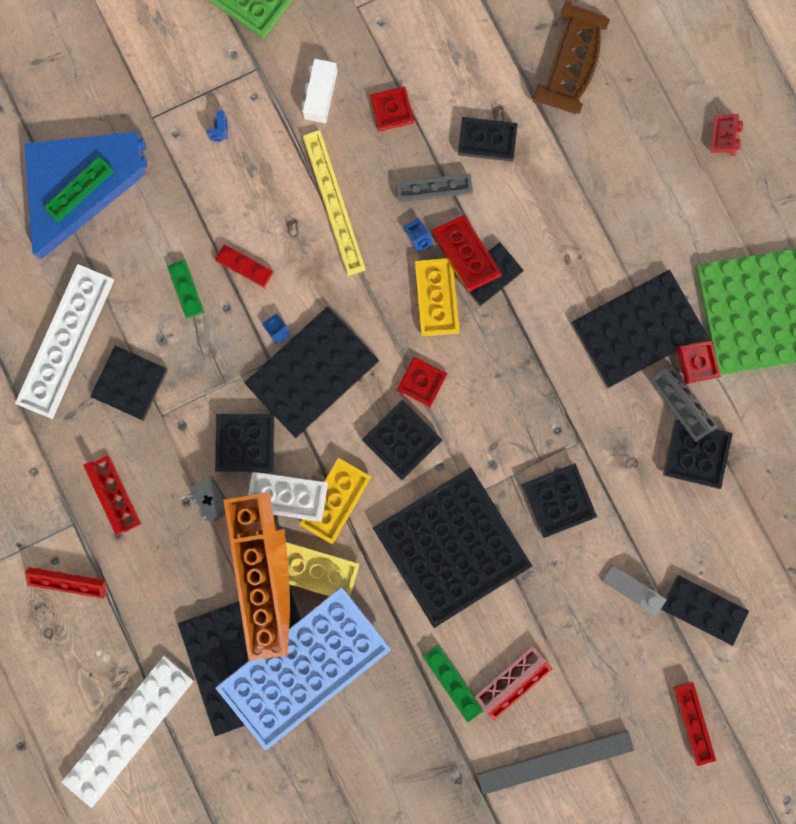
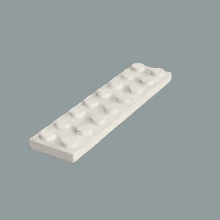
M77 264L15 404L53 419L112 287L113 278Z
M164 655L61 783L92 808L195 679Z

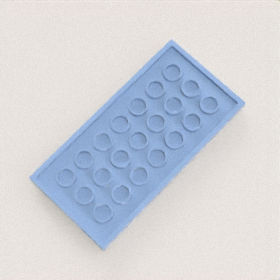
M341 586L289 628L287 656L249 660L217 685L216 689L266 751L387 654L391 648Z

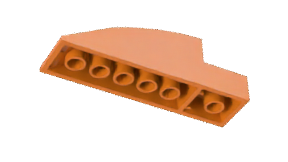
M270 492L225 499L223 501L248 660L287 656L290 587L285 529H275Z

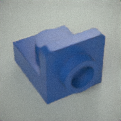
M224 110L216 111L217 118H214L215 129L206 130L208 138L214 142L228 139V120Z
M419 218L403 227L416 252L426 249L433 243L429 231Z
M277 313L262 323V326L275 343L278 341L280 343L289 337L288 334L291 333Z

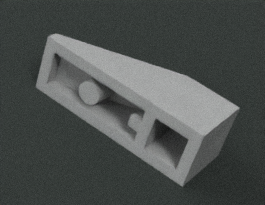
M611 565L601 580L654 616H657L666 602V599L613 565Z

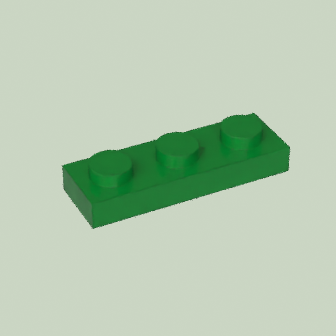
M183 259L167 265L185 317L189 319L205 313L187 261Z

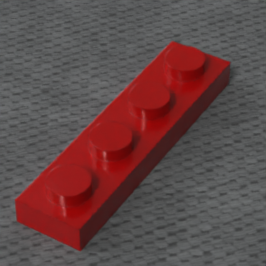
M28 567L25 572L27 586L103 599L107 593L105 580L31 567Z
M688 682L674 686V693L695 765L701 766L717 761L694 683Z

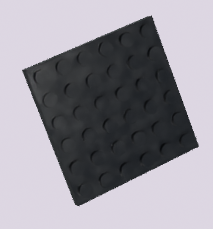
M471 467L373 527L374 532L433 628H436L533 567Z
M291 587L289 628L301 619ZM237 601L177 623L214 736L245 726L216 689L217 685L249 661L240 602Z

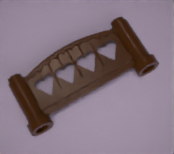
M565 0L559 18L566 20V24L546 86L538 84L532 102L536 104L543 103L572 114H580L583 106L580 98L589 86L598 64L601 50L602 29H607L610 19L605 15L573 5V2L570 0ZM591 30L590 42H584L577 32ZM586 47L585 59H579L572 51L573 48ZM581 64L582 68L579 70V76H574L566 67L567 65ZM574 80L576 82V86L573 87L574 93H568L561 82Z

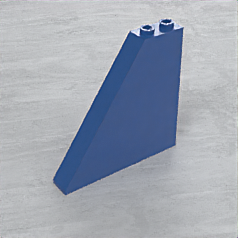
M138 132L24 143L32 254L39 259L44 258L145 175L147 159L144 156L143 150H146L144 138H141ZM100 156L114 172L58 223L43 207Z

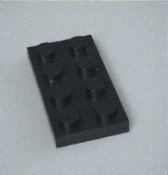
M680 575L676 576L666 597V602L661 608L662 611L731 646L734 645L749 613V610Z

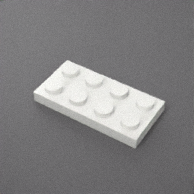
M252 472L248 496L270 492L273 515L322 522L328 483Z

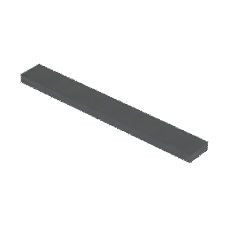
M624 730L477 773L482 794L485 795L632 752L634 748L629 731Z

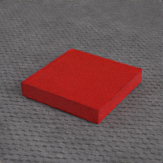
M406 86L370 94L378 132L414 124Z
M712 340L676 348L685 385L721 377Z
M413 357L397 391L431 408L448 373Z

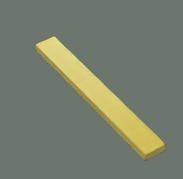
M318 130L302 135L347 275L365 271L366 269L321 131Z

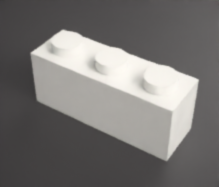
M314 59L313 65H310L308 74L310 81L305 85V94L307 95L306 99L302 100L301 112H303L304 119L321 123L327 122L338 72L337 63Z

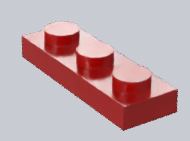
M225 244L215 259L217 263L264 289L274 274L271 269Z

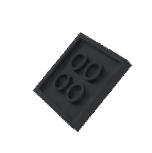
M115 345L90 397L144 421L168 369Z
M403 400L362 439L401 481L443 441Z
M216 414L215 472H274V414Z
M674 420L662 476L721 489L733 433L715 429L695 442L680 420Z
M576 463L521 484L542 538L597 518Z

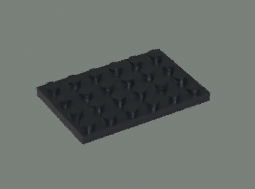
M670 269L570 323L607 389L677 351V347L689 345L707 335Z
M327 306L251 375L244 384L296 439L379 363V360Z

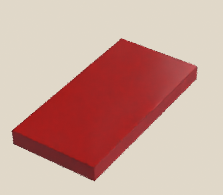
M465 215L431 230L432 236L467 292L501 277L500 270Z

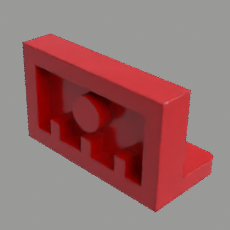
M739 114L715 115L711 153H731L732 156H736L737 150H740L741 147L739 132L743 131V121H740Z

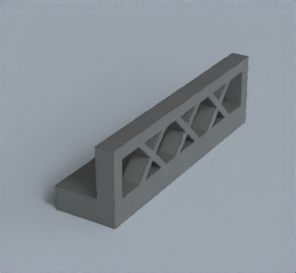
M673 365L664 368L650 379L695 442L718 428L688 385H685L684 380Z

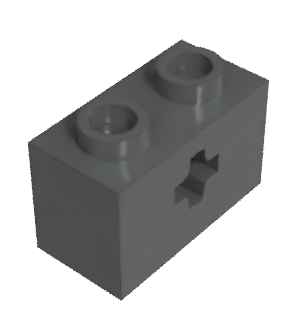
M209 476L189 488L191 494H189L190 498L195 504L198 503L201 510L199 512L205 521L213 522L225 514L223 500L226 498L213 477ZM206 496L213 497L211 500L212 505L206 504L205 501L208 500Z

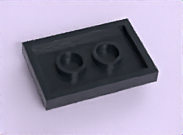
M462 117L458 155L513 162L518 123Z
M501 242L488 251L500 270L501 277L468 292L479 307L524 272L523 268ZM457 276L456 279H457V280L459 281V283L463 286V284L461 283L460 279H459L458 276Z

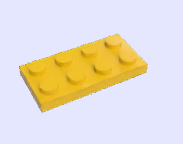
M447 258L415 261L421 337L459 334L454 270Z
M338 458L324 481L328 483L322 522L302 519L299 525L333 544L372 477Z

